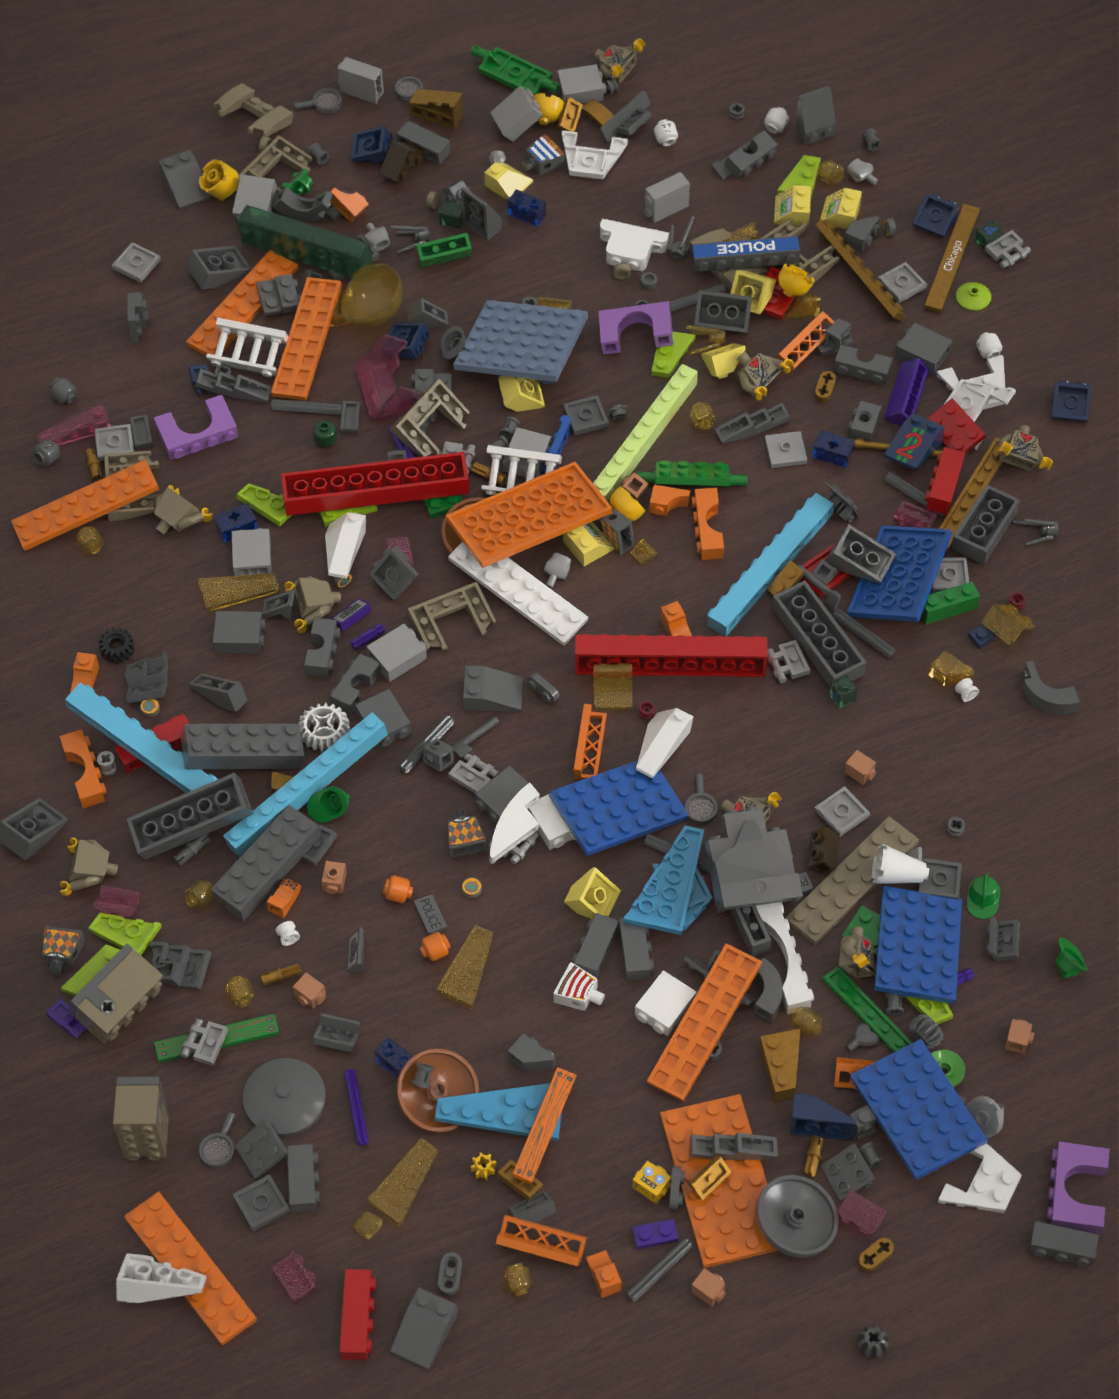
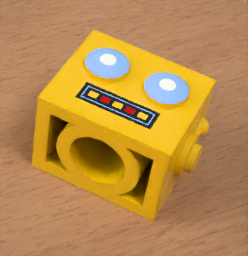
M647 1161L641 1170L635 1174L632 1188L657 1204L662 1196L667 1194L671 1186L672 1177L661 1166H655Z

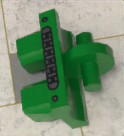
M303 169L300 173L295 172L292 175V180L289 183L284 182L281 188L283 190L287 187L293 193L300 196L302 193L307 194L311 191L310 186L313 182L308 175V170Z

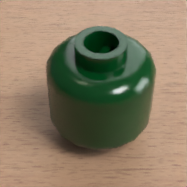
M323 420L314 425L313 437L315 443L321 447H329L336 442L337 431L333 422Z

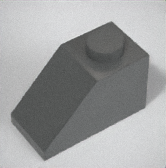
M420 298L407 308L408 323H424L427 329L448 326L447 311L423 298Z

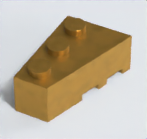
M417 89L409 102L410 115L455 130L464 117L463 93Z
M800 1029L760 1036L759 1048L774 1102L794 1098Z

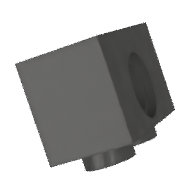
M860 401L859 407H855L853 412L854 421H850L848 426L850 439L863 438L865 441H872L880 419L882 406Z

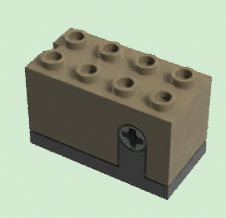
M126 944L70 1001L68 1012L103 1044L108 1040L112 1042L119 1034V1029L122 1026L126 1027L133 1020L132 1016L135 1012L140 1013L147 1005V1000L150 997L154 998L161 991L163 975L138 952L133 950L129 944Z
M117 1077L113 1125L124 1158L129 1160H138L143 1156H148L150 1160L166 1158L169 1109L160 1077Z

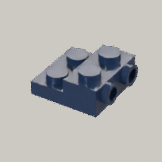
M385 126L354 133L352 161L356 163L370 160L372 164L385 161L390 149L389 144L393 141L391 132Z
M927 193L912 224L917 228L945 238L950 226L953 225L959 213V205L952 200L946 201L937 194L931 195Z
M394 322L381 350L386 354H399L401 359H416L418 354H422L423 344L429 340L430 333L424 323Z
M1067 380L1055 382L1051 418L1088 422L1092 386L1084 382L1072 384Z

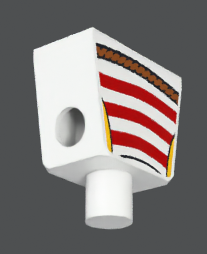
M570 962L553 993L556 1004L586 1010L590 1001L601 1005L605 994L596 991L598 980L594 976Z

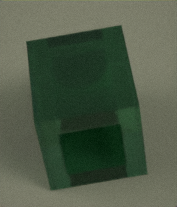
M444 201L437 213V217H440V225L460 228L463 222L462 204Z
M991 220L976 229L975 242L985 250L986 245L1003 236L1004 230L1000 225Z
M845 675L831 682L830 696L841 709L856 701L858 688L849 676Z

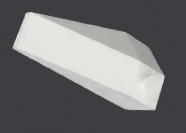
M348 512L329 524L325 534L329 576L347 579L366 533V515Z
M678 708L658 712L648 723L636 770L653 779L690 733L693 716Z
M127 1253L116 1280L117 1301L141 1303L202 1293L206 1276L185 1268L180 1270L172 1268L168 1262L163 1264L155 1262L154 1258L150 1256Z

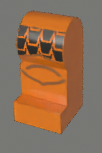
M285 878L275 894L268 899V911L284 919L299 895L301 885Z

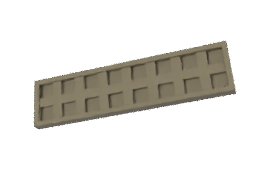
M889 816L785 919H788L790 926L816 945L877 885L872 882L874 880L872 878V866L874 857H878L880 854L877 851L879 845L884 844L904 854H908L919 844V839Z

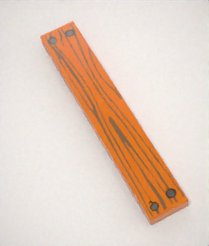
M557 1067L512 1177L532 1184L577 1075Z

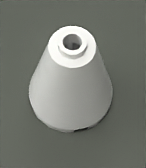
M879 845L877 851L880 854L878 857H874L872 866L873 883H922L924 879L927 880L929 868H927L926 863L887 845Z

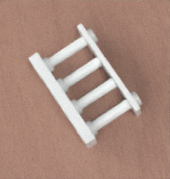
M217 318L216 326L221 334L215 355L207 354L206 356L209 363L215 367L227 365L231 368L260 373L269 378L272 376L276 377L277 370L276 367H273L278 346L281 343H287L288 335L286 331ZM230 333L237 334L238 338L232 358L222 357L227 336ZM247 336L255 339L249 362L239 360L244 339ZM264 340L272 342L266 365L256 363L261 343Z
M488 445L487 453L492 458L489 486L482 485L481 489L486 491L485 494L496 495L497 492L500 493L514 487L517 464L520 462V459H526L527 463H529L527 482L534 479L535 467L538 461L545 462V465H547L546 473L554 470L556 464H561L562 457L557 454ZM502 456L509 457L510 460L507 488L496 487L499 461L502 459Z

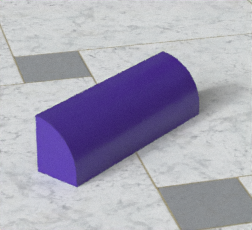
M919 358L901 363L884 417L891 423L903 425L904 421L912 413L915 414L928 373L927 366Z

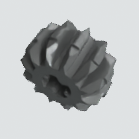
M920 1014L914 1018L909 1025V1031L912 1033V1036L916 1041L922 1039L928 1049H933L943 1039L944 1034L941 1031V1027L925 1014Z

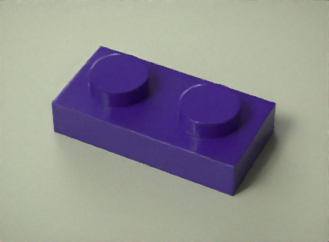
M674 1219L632 1227L637 1250L678 1242Z

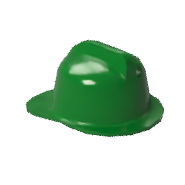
M334 786L316 792L308 800V813L313 820L320 823L338 818L346 812L350 794H346L342 789Z
M985 874L970 882L967 895V909L972 916L978 919L993 917L999 907L1000 887L992 877Z
M1059 938L1060 952L1055 962L1062 976L1067 979L1070 976H1077L1083 970L1088 971L1080 951L1067 939Z

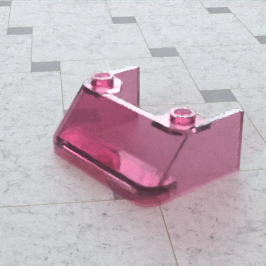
M384 334L356 364L355 374L369 418L378 420L406 414L423 395L422 392L402 386L397 389L392 374L399 367L397 354L408 344L406 340Z

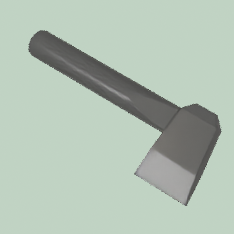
M747 142L740 148L744 152L748 151L751 142ZM727 157L712 164V169L722 180L732 174L724 166Z
M799 565L806 572L803 577L828 596L823 605L833 613L839 605L840 594L836 590L832 591L802 565Z
M493 717L460 742L451 746L453 747V752L462 758L473 749L468 745L498 724V718Z

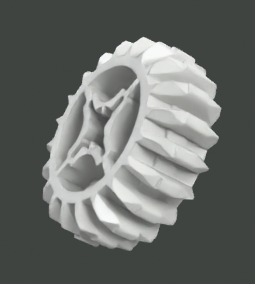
M326 702L324 706H320L318 703L316 708L310 706V711L304 710V716H300V722H298L302 742L306 743L308 748L312 746L314 751L320 748V751L323 752L324 749L331 747L350 731L347 714L342 712L340 707L335 708L334 704L329 707ZM336 722L339 725L337 730L334 729V724ZM311 725L314 726V731L312 733L309 731Z

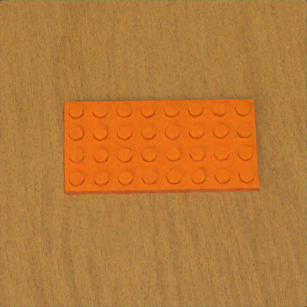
M573 462L447 514L446 521L479 565L484 568L612 513V507L578 464Z
M738 1094L660 1112L674 1166L681 1167V1171H685L684 1184H680V1188L683 1193V1199L703 1269L778 1251L764 1238L756 1221V1202L762 1190L768 1185L760 1159L724 1160L732 1173L704 1200L698 1199L688 1185V1182L712 1160L690 1157L689 1137L692 1134L710 1137L714 1134L735 1136L737 1133L752 1134L741 1095Z

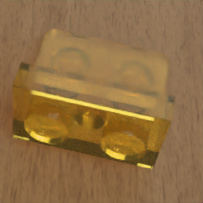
M993 604L981 621L982 624L1008 645L1014 643L1022 630H1033L1035 628L1032 624L1033 621L1029 617L1019 614L1018 609L1012 604Z
M632 664L594 665V708L597 710L631 709L633 707Z

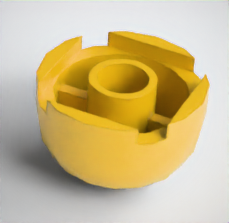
M545 93L534 95L533 99L540 105L541 108L539 110L543 115L537 120L540 124L548 125L560 119L564 108V102L554 95H551V98L545 97Z
M784 264L778 276V282L783 289V293L789 297L806 294L815 280L812 276L809 279L806 271L791 264L789 267H787V264Z
M620 486L611 495L609 500L612 510L619 511L631 522L636 521L645 513V510L636 499L634 500L630 496V493Z

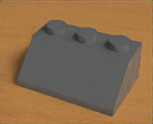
M699 290L694 326L747 333L750 323L752 297Z

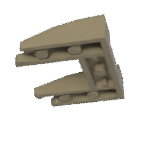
M243 83L229 90L213 105V108H221L218 112L221 117L241 107L260 117L248 128L247 132L252 134L254 131L260 130L263 132V137L269 136L292 124L293 112L281 105L273 108V106L264 103L259 98L254 97L255 90Z
M278 135L238 175L239 180L241 174L263 178L279 161L300 172L303 169H307L309 174L310 168L307 165L308 162H312V157ZM277 187V189H276L275 197H276L277 193H279L280 191H282V190H281L280 188H278V187Z
M790 218L760 239L799 236L807 229L808 225L803 222L800 227L791 225L792 219ZM830 245L810 260H807L800 254V263L791 265L808 273L807 277L810 279L812 276L815 283L839 261V257L833 258L832 252L835 251V247Z
M725 228L711 231L690 241L689 251L693 254V244L735 241L740 238V234L736 232L734 234L725 231ZM763 266L709 270L730 291L736 270H746L762 276L767 273V269L763 268Z
M438 379L422 393L423 395L408 412L400 417L390 428L407 447L420 457L433 453L435 455L442 454L438 447L419 428L436 408L461 430L466 428V424L462 423L463 414L468 415L470 413L449 388Z
M151 451L104 454L106 477L145 459L151 470L159 468V462L157 460L154 462L150 460ZM160 494L147 495L108 513L109 521L125 520L153 513L155 511L156 498Z
M477 582L408 608V616L421 641L425 643L427 650H429V647H441L442 651L448 650L434 621L440 617L466 608L482 636L487 633L485 629L490 623H496V619Z

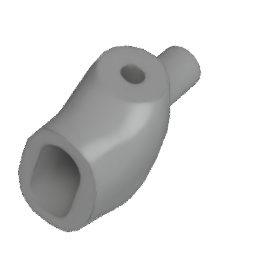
M857 158L847 167L846 171L856 182L864 179L873 185L878 182V179L871 175L874 168L870 163L863 162Z
M372 223L366 225L369 232L364 237L376 251H381L390 245V239L384 226L375 229Z
M553 553L552 557L549 558L544 568V571L550 575L546 583L547 587L553 588L557 578L566 579L572 561L570 558L559 553Z

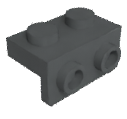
M990 917V925L987 927L989 942L987 943L988 954L996 962L1019 959V921L998 922L995 917Z
M322 1013L319 1017V1026L313 1036V1044L353 1052L359 1038L360 1022Z

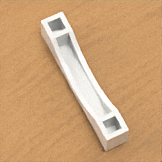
M782 902L756 906L768 934L781 948L785 957L787 977L782 987V1001L787 1014L811 1009V1002L814 1000L811 988L808 989L806 984L808 983L807 974L800 967L802 965L799 953L796 954L795 939L789 934L790 925L788 919L783 917L784 908Z

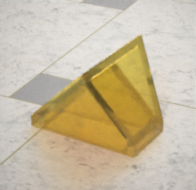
M816 294L797 296L795 304L784 320L817 317L820 311V296Z

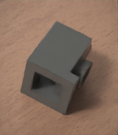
M838 318L826 330L825 343L839 351L842 343L846 342L850 337L851 325Z
M868 1105L850 1114V1117L856 1120L854 1135L858 1141L877 1132L875 1128L876 1117Z

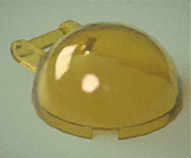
M376 263L365 266L353 273L354 278L348 283L347 289L341 290L330 326L336 327L353 323L361 327H375L393 318L398 312L403 299V284L397 270L391 268L389 264ZM339 302H341V312H342V314H339V315H338Z

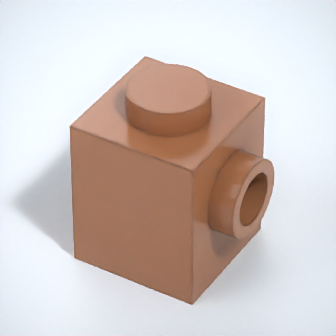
M633 472L630 477L627 476L623 480L621 485L631 494L630 496L634 500H638L647 489L648 483Z
M856 750L845 763L844 773L864 785L867 780L871 781L875 776L876 762Z
M326 861L321 881L323 891L329 894L343 893L347 875L346 863Z
M305 973L293 986L294 996L297 997V1000L303 1006L308 1005L314 1009L326 997L325 986L308 973Z
M1012 1019L1005 1049L1025 1055L1027 1045H1032L1035 1034L1031 1032L1033 1024L1021 1019Z
M704 1268L692 1283L691 1293L712 1307L715 1302L719 1303L726 1294L725 1282L721 1276L716 1273L712 1274Z

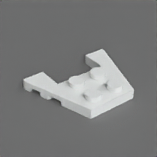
M562 131L569 175L604 179L628 144V139L612 137L610 150L575 146L577 132Z
M1003 355L987 359V365L991 374L967 379L986 385H999L1005 388ZM953 368L937 371V378L939 380L942 379L946 383V387L953 391L959 383ZM991 397L984 409L1003 405L1004 403Z
M961 379L946 402L953 398L975 422L991 397L1007 405L1016 391L1011 387L1004 388L999 385L992 386ZM981 441L979 444H977V445L974 447V449L977 450V448L980 446V444L982 443V441Z
M985 1144L969 1152L983 1160L968 1191L964 1192L946 1183L938 1203H951L960 1207L971 1206L977 1207L980 1210L1005 1212L1022 1175L988 1144Z

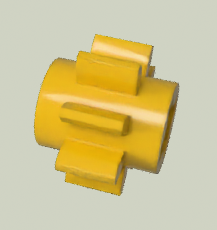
M480 1152V1156L472 1158L474 1165L470 1166L471 1172L476 1171L477 1179L482 1177L487 1180L490 1174L495 1175L494 1167L497 1165L496 1161H491V1154L487 1156Z

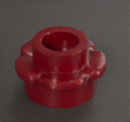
M1015 592L1008 598V604L1014 610L1023 609L1026 606V598L1020 592Z
M644 701L638 706V715L641 718L651 719L656 714V707L650 701Z

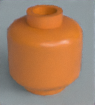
M392 875L389 879L386 878L382 894H385V898L389 901L404 903L406 898H411L413 887L410 886V881L407 878Z
M434 932L422 939L423 946L419 947L423 957H428L431 961L447 956L449 953L448 949L451 948L445 934L441 935L439 932Z

